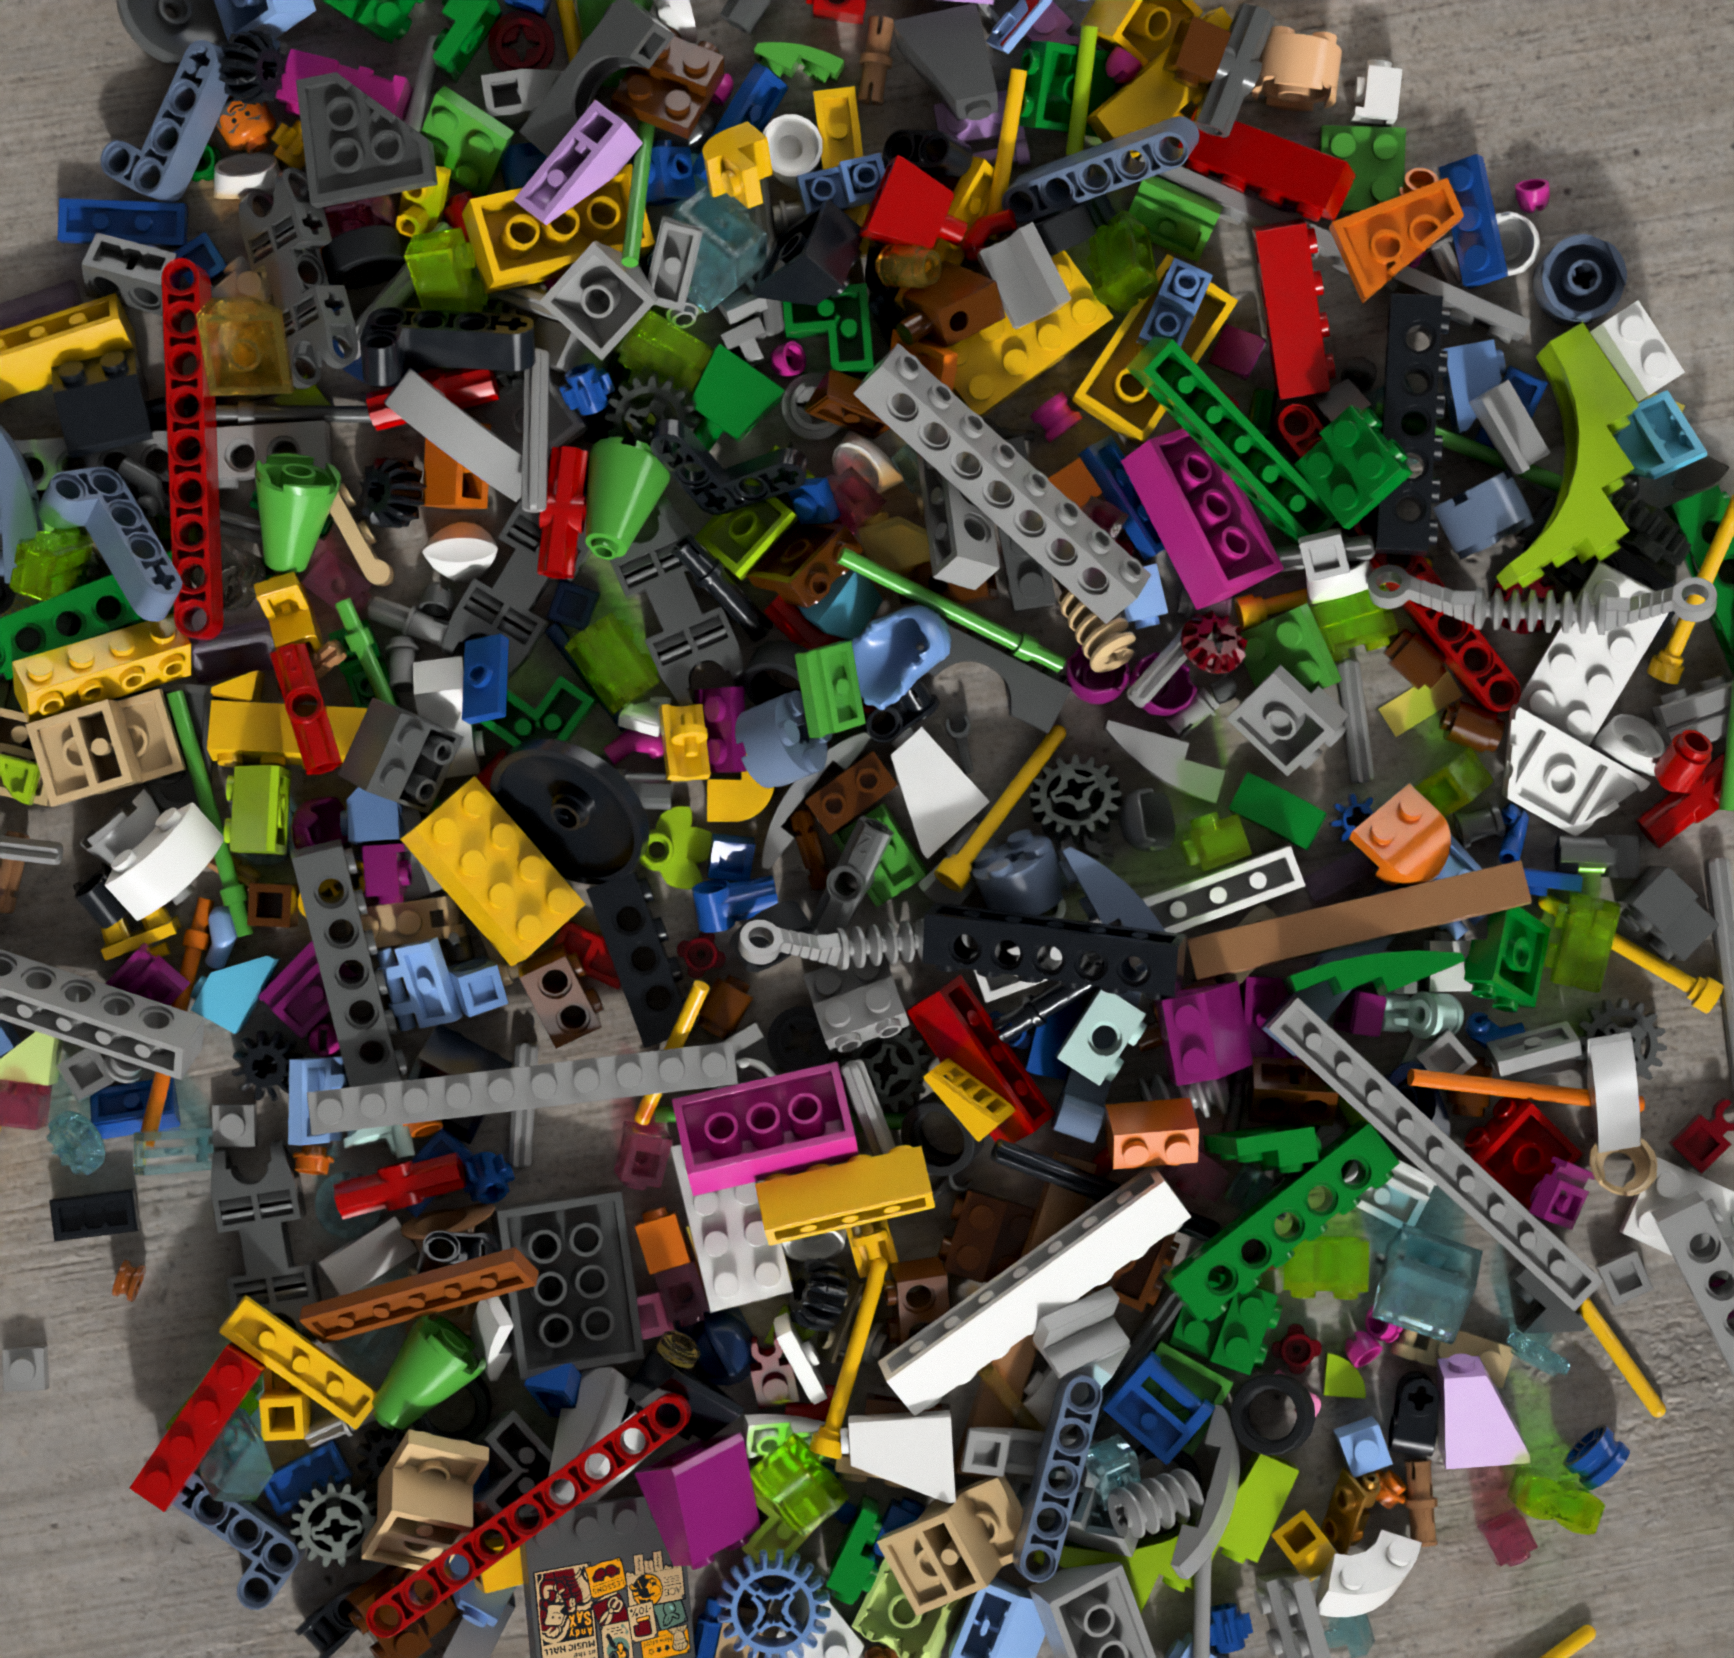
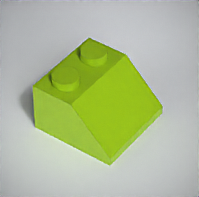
M277 765L234 766V776L228 775L226 783L227 801H233L232 818H226L224 823V842L230 843V851L236 853L287 855L292 771Z

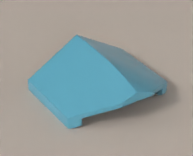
M1668 390L1638 403L1639 407L1627 417L1631 424L1614 435L1615 440L1634 466V469L1629 473L1630 475L1655 480L1707 456L1706 449Z
M850 569L831 584L829 593L820 602L809 608L797 607L805 619L825 634L843 638L845 641H852L853 638L860 635L883 602V598L869 578Z

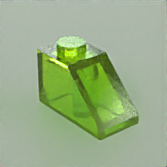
M1468 747L1442 763L1412 786L1445 818L1474 800L1494 782V779L1472 748Z

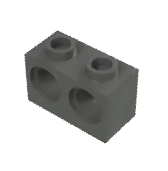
M96 232L81 264L86 296L99 299L116 293L123 306L163 316L162 271L168 262L178 258L177 253Z

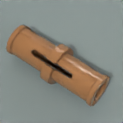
M869 16L865 53L860 54L859 63L863 65L859 95L857 96V102L869 105L871 89L873 88L871 97L873 106H882L884 104L883 97L887 69H891L893 58L889 55L894 19L883 17L880 33L881 21H879V16Z
M1408 1459L1404 1461L1408 1498H1405L1404 1508L1409 1510L1410 1537L1412 1540L1422 1542L1421 1547L1438 1545V1541L1436 1540L1434 1508L1438 1507V1498L1433 1496L1432 1460Z

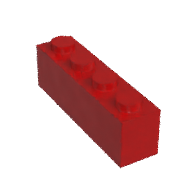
M1197 106L1190 119L1191 121H1193L1195 118L1196 112L1198 110ZM1238 121L1234 122L1232 131L1226 138L1210 135L1198 129L1199 141L1184 163V168L1204 177L1211 175L1222 180L1221 184L1244 193L1245 189L1259 193L1258 198L1272 206L1281 207L1283 203L1294 206L1298 214L1316 222L1321 217L1331 221L1336 220L1356 177L1347 161ZM1181 141L1177 148H1183Z
M1302 218L1252 227L1277 395L1282 400L1330 391L1329 379L1336 378L1332 353L1325 354L1323 338L1330 337V330L1326 311L1319 313L1317 296L1324 295L1321 271H1313L1311 254L1318 253L1314 227L1307 229V223Z
M961 974L925 996L906 1011L918 1031L923 1035L938 1057L940 1063L949 1058L1015 1108L1016 1111L989 1134L995 1142L998 1139H1003L1014 1144L1035 1132L1056 1114L1008 1043L1002 1042L997 1034L1000 1031L994 1030L991 1018Z
M230 1342L219 1355L129 1489L165 1512L183 1491L267 1366L233 1342Z

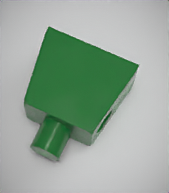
M719 343L690 400L696 401L697 405L693 411L702 417L693 433L709 452L722 433L739 443L782 401L785 390Z

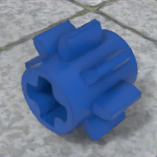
M584 363L567 371L565 378L568 384L559 387L566 406H569L570 410L578 408L581 415H591L606 408L609 405L607 394L615 391L609 373L604 368L596 370L594 363Z
M1353 793L1348 794L1349 805L1344 807L1341 804H1333V808L1339 812L1338 820L1329 822V826H1339L1343 831L1339 841H1346L1356 828L1354 825H1348L1346 822V817L1353 815V808L1356 809L1358 814H1365L1366 819L1373 814V811L1369 808L1373 803L1372 797L1366 798L1362 804H1357V798Z
M480 1152L473 1155L464 1164L467 1171L465 1173L467 1186L463 1188L464 1193H470L473 1202L478 1200L483 1204L496 1203L510 1192L507 1183L515 1180L511 1165L505 1163L502 1154L496 1156L492 1152Z
M1222 1603L1211 1606L1210 1646L1214 1647V1652L1223 1654L1243 1649L1245 1647L1244 1639L1249 1638L1248 1634L1253 1633L1249 1612L1241 1614V1610L1237 1609L1236 1603Z

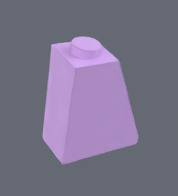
M1455 1354L1449 1358L1437 1359V1390L1439 1392L1438 1444L1445 1468L1457 1469L1530 1463V1454L1523 1436L1481 1358L1468 1354Z

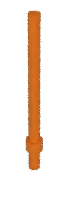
M198 897L191 928L185 930L182 946L186 948L179 973L190 984L171 1005L184 1011H188L202 951H207L210 940V934H207L208 918L213 910L215 902L213 900ZM155 1071L137 1144L154 1147L171 1076Z
M1412 1068L1407 1074V1083L1410 1086L1591 1107L1588 1089ZM1639 1096L1640 1113L1645 1107L1643 1096Z

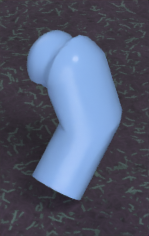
M224 905L215 907L208 918L212 944L205 958V963L217 970L224 969L237 939L229 907H224Z

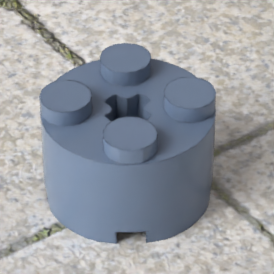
M1587 234L1570 236L1548 251L1534 269L1533 292L1536 302L1541 310L1558 325L1577 326L1582 322L1584 325L1592 323L1613 309L1621 298L1627 280L1626 265L1620 252L1609 242ZM1575 275L1577 277L1584 276L1587 283L1583 286L1575 285L1572 278Z
M1509 469L1433 507L1454 552L1458 554L1460 560L1475 552L1482 551L1499 542L1500 539L1535 523L1531 516L1532 513Z
M798 690L785 693L742 712L738 716L735 725L736 743L743 742L747 756L741 758L751 777L765 788L782 787L818 773L825 768L827 742L831 740L832 733L822 738H809L802 694Z
M1029 829L1014 832L1007 838V843L994 849L981 850L972 862L974 865L972 874L987 909L1040 915L1056 906L1063 899L1061 890L1064 888L1068 891L1070 887L1058 864L1060 861L1051 840L1045 836H1033Z

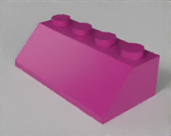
M1183 428L1149 439L1121 460L1196 610L1226 600L1284 569L1247 495Z
M838 1062L672 1099L686 1171L693 1196L761 1181L774 1174L788 1175L805 1171L809 1167L818 1164H836L848 1161L850 1158L859 1155Z

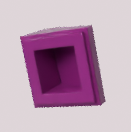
M1226 324L1208 363L1246 381L1266 339Z
M1351 990L1336 1008L1334 1029L1353 1034L1379 1037L1386 997Z

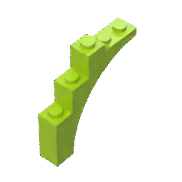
M1583 322L1550 341L1536 356L1552 386L1562 418L1565 442L1563 479L1555 507L1540 535L1523 554L1496 575L1504 590L1518 582L1522 588L1527 587L1544 575L1541 568L1553 562L1556 568L1577 556L1581 564L1594 556L1600 562L1621 548L1617 541L1630 531L1608 497L1626 486L1623 478L1634 469V466L1613 435L1631 424L1627 417L1639 405Z
M1253 1451L1239 1475L1238 1491L1230 1520L1220 1541L1212 1552V1559L1218 1546L1223 1547L1221 1553L1236 1562L1244 1564L1247 1558L1258 1563L1298 1476L1299 1469L1295 1463L1278 1455H1263ZM1195 1519L1189 1520L1184 1525L1195 1527ZM1182 1524L1164 1533L1139 1539L1132 1557L1101 1551L1068 1540L1064 1541L1058 1564L1063 1568L1113 1562L1121 1563L1140 1614L1159 1574L1164 1576L1162 1582L1173 1589L1185 1592L1188 1587L1194 1590V1575L1188 1580L1179 1578L1171 1566ZM1039 1550L1034 1553L1033 1560L1043 1565L1045 1556L1043 1551Z

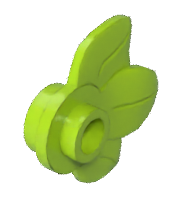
M679 806L662 813L655 829L649 830L648 847L640 859V863L647 869L660 871L668 885L689 890L696 884L703 882L697 864L709 858L712 833L700 827H691V807ZM661 842L665 846V854L661 858H655L650 854L649 848L652 843Z

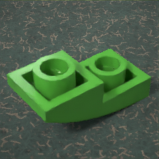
M762 42L757 43L754 49L755 60L767 67L778 78H781L782 74L792 79L801 64L805 66L803 72L814 80L825 83L829 79L837 83L845 69L843 59L831 53L801 44Z

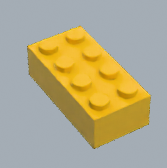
M632 163L626 164L613 179L547 225L543 224L513 200L522 188L470 199L462 212V217L485 294L562 277L595 240L622 253L633 170ZM646 210L644 213L639 259L645 258L655 245Z
M1065 250L1051 258L1072 298L1059 310L1019 329L1012 327L1005 313L1006 317L1001 321L953 346L945 347L958 353L953 393L982 418L1109 326L1114 318Z
M1169 254L1166 255L1071 401L1139 447L1146 442L1166 410L1129 372L1126 366L1145 347L1136 343L1174 259ZM1211 282L1181 346V349L1196 364L1238 302L1237 299Z
M475 776L455 790L400 839L511 967L528 958L586 905Z

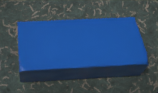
M1080 998L1048 1017V1022L1041 1027L1035 1025L1025 1065L1027 1072L1066 1080L1069 1066L1057 1059L1055 1054L1080 1017L1085 998Z
M173 1077L170 1080L158 1130L176 1128L181 1125ZM153 1079L105 1087L90 1096L91 1128L98 1139L140 1134Z
M568 1363L526 1379L524 1386L548 1417L559 1418L561 1408H576L582 1375L573 1363Z

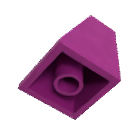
M1238 980L1179 990L1175 997L1170 996L1167 999L1155 1000L1168 1078L1176 1086L1220 1079L1253 1064Z
M741 1432L713 1436L706 1442L699 1439L635 1472L637 1481L674 1567L691 1566L692 1570L707 1566L715 1561L714 1553L724 1548L728 1552L744 1546L749 1542L748 1535L761 1529L745 1443Z

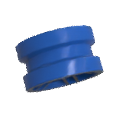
M1605 1424L1599 1425L1585 1434L1570 1449L1563 1461V1465L1572 1474L1577 1473L1580 1476L1579 1482L1588 1491L1594 1490L1608 1481L1622 1467L1630 1454V1450L1623 1442H1616L1613 1439L1614 1433Z

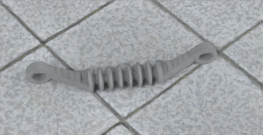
M1384 565L1376 568L1368 578L1369 598L1373 604L1380 608H1397L1411 600L1418 604L1421 603V605L1428 608L1432 607L1436 611H1443L1444 614L1451 617L1454 615V618L1461 621L1465 620V622L1474 625V629L1478 630L1482 629L1486 617H1490L1494 630H1499L1503 618H1508L1511 631H1516L1520 619H1525L1528 631L1533 632L1539 619L1543 620L1546 633H1551L1555 620H1560L1563 633H1568L1572 622L1577 621L1581 634L1586 633L1590 622H1595L1598 635H1605V631L1615 629L1616 626L1619 628L1627 625V623L1638 622V619L1642 621L1649 619V616L1652 618L1661 615V613L1665 614L1672 611L1685 621H1704L1712 616L1717 606L1716 588L1708 580L1698 577L1686 578L1676 586L1664 589L1663 591L1661 589L1630 599L1625 597H1607V593L1600 592L1596 605H1591L1588 592H1583L1579 603L1574 604L1570 591H1565L1561 603H1556L1553 590H1548L1543 603H1539L1536 590H1530L1526 602H1522L1518 589H1513L1509 601H1504L1501 588H1496L1490 601L1487 600L1483 587H1477L1476 591L1464 592L1455 590L1454 592L1446 587L1443 588L1434 583L1432 585L1425 580L1421 581L1408 575L1406 570L1395 565ZM1385 582H1394L1400 585L1397 590L1392 592H1385L1378 588ZM1696 594L1704 597L1706 601L1698 605H1692L1685 602L1684 598Z
M1064 899L1051 908L1054 915L1046 917L1063 919L1066 913ZM917 919L914 932L908 921H901L898 934L891 922L885 923L882 936H880L878 927L875 924H871L867 927L866 938H864L859 926H853L850 932V940H848L843 928H835L832 934L816 936L792 930L788 931L776 927L773 923L766 920H753L743 926L738 939V950L741 956L748 962L760 965L771 963L780 952L790 953L791 955L806 959L809 957L810 960H818V962L822 963L827 962V964L836 966L838 970H846L849 967L850 956H852L857 968H863L866 954H868L873 966H880L882 953H884L889 964H896L899 951L905 962H912L915 949L922 960L924 919ZM962 935L963 943L968 948L969 946L977 945V941L972 936ZM761 936L766 938L771 945L766 948H758L749 939Z

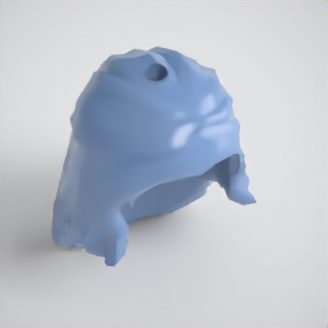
M927 606L904 607L884 617L872 620L867 624L861 635L853 638L852 647L860 694L866 705H872L879 710H884L887 706L896 703L921 676L950 654L952 638L949 633V626L940 617V613L935 612L933 609H928ZM919 646H924L923 650H917Z

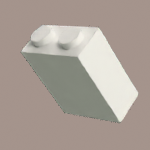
M1639 300L1590 331L1636 402L1646 398L1685 373Z

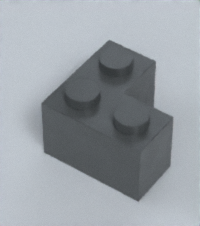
M1649 866L1639 876V879H1636L1615 901L1623 909L1619 916L1635 931L1638 932L1641 929L1653 938L1649 943L1650 946L1667 961L1671 957L1675 960L1685 961L1719 926L1695 901L1699 896L1668 866Z
M514 1410L498 1413L484 1427L482 1432L470 1442L489 1447L488 1465L496 1473L473 1497V1510L484 1522L542 1482L549 1475L552 1452ZM523 1504L519 1509V1515L529 1514L535 1507L531 1504ZM491 1529L495 1534H501L499 1531Z

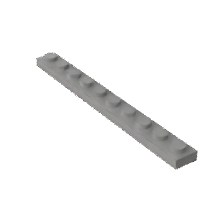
M1142 155L1139 162H1145V159ZM1182 166L1156 175L1161 179L1222 205L1223 208L1219 217L1232 224L1240 225L1241 221H1244L1253 226L1300 219ZM1305 221L1307 229L1314 227L1317 238L1318 253L1311 254V258L1317 259L1318 255L1334 261L1332 266L1335 269L1349 275L1331 232ZM1409 266L1405 267L1381 288L1391 293L1398 289L1413 295L1443 296L1442 308L1450 309L1451 320L1469 327L1476 323L1488 329V336L1503 343H1510L1511 340L1518 342L1525 336L1532 321Z
M1296 995L1266 1025L1273 1034L1574 1312L1601 1285L1603 1280L1534 1215L1528 1213L1529 1211Z
M733 1042L307 1092L311 1135L733 1085L738 1084Z

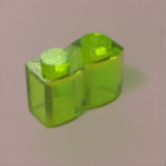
M1319 1236L1310 1242L1306 1239L1293 1248L1295 1255L1281 1267V1286L1283 1290H1290V1296L1294 1298H1315L1316 1291L1333 1292V1298L1358 1299L1359 1292H1368L1370 1241L1366 1237Z
M792 1433L761 1458L750 1470L756 1490L762 1496L768 1497L776 1503L784 1523L802 1536H806L839 1510L849 1498L840 1481L827 1468L821 1465L817 1455L809 1450V1445L796 1433Z
M1517 1467L1507 1492V1497L1526 1515L1539 1520L1555 1519L1567 1530L1584 1535L1596 1533L1605 1508V1504L1583 1485L1571 1481L1556 1482L1544 1471L1532 1467Z

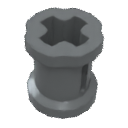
M1495 801L1487 802L1485 808L1465 814L1461 811L1453 813L1454 826L1463 848L1471 847L1473 841L1496 835L1497 838L1505 836L1503 818Z

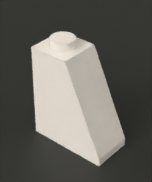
M909 727L891 743L896 751L890 757L920 850L928 859L990 801L923 727L916 732Z
M950 1410L924 1411L916 1416L911 1412L853 1415L848 1418L849 1428H840L842 1454H850L851 1466L940 1501L956 1503Z

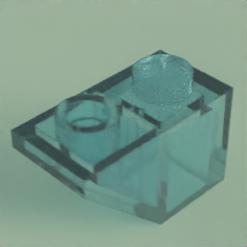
M242 1408L237 1409L196 1471L213 1501L254 1504L274 1474L263 1438L246 1410Z

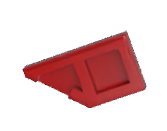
M568 920L561 927L553 946L563 942L569 955L574 952L578 954L587 976L619 990L621 983L604 937Z

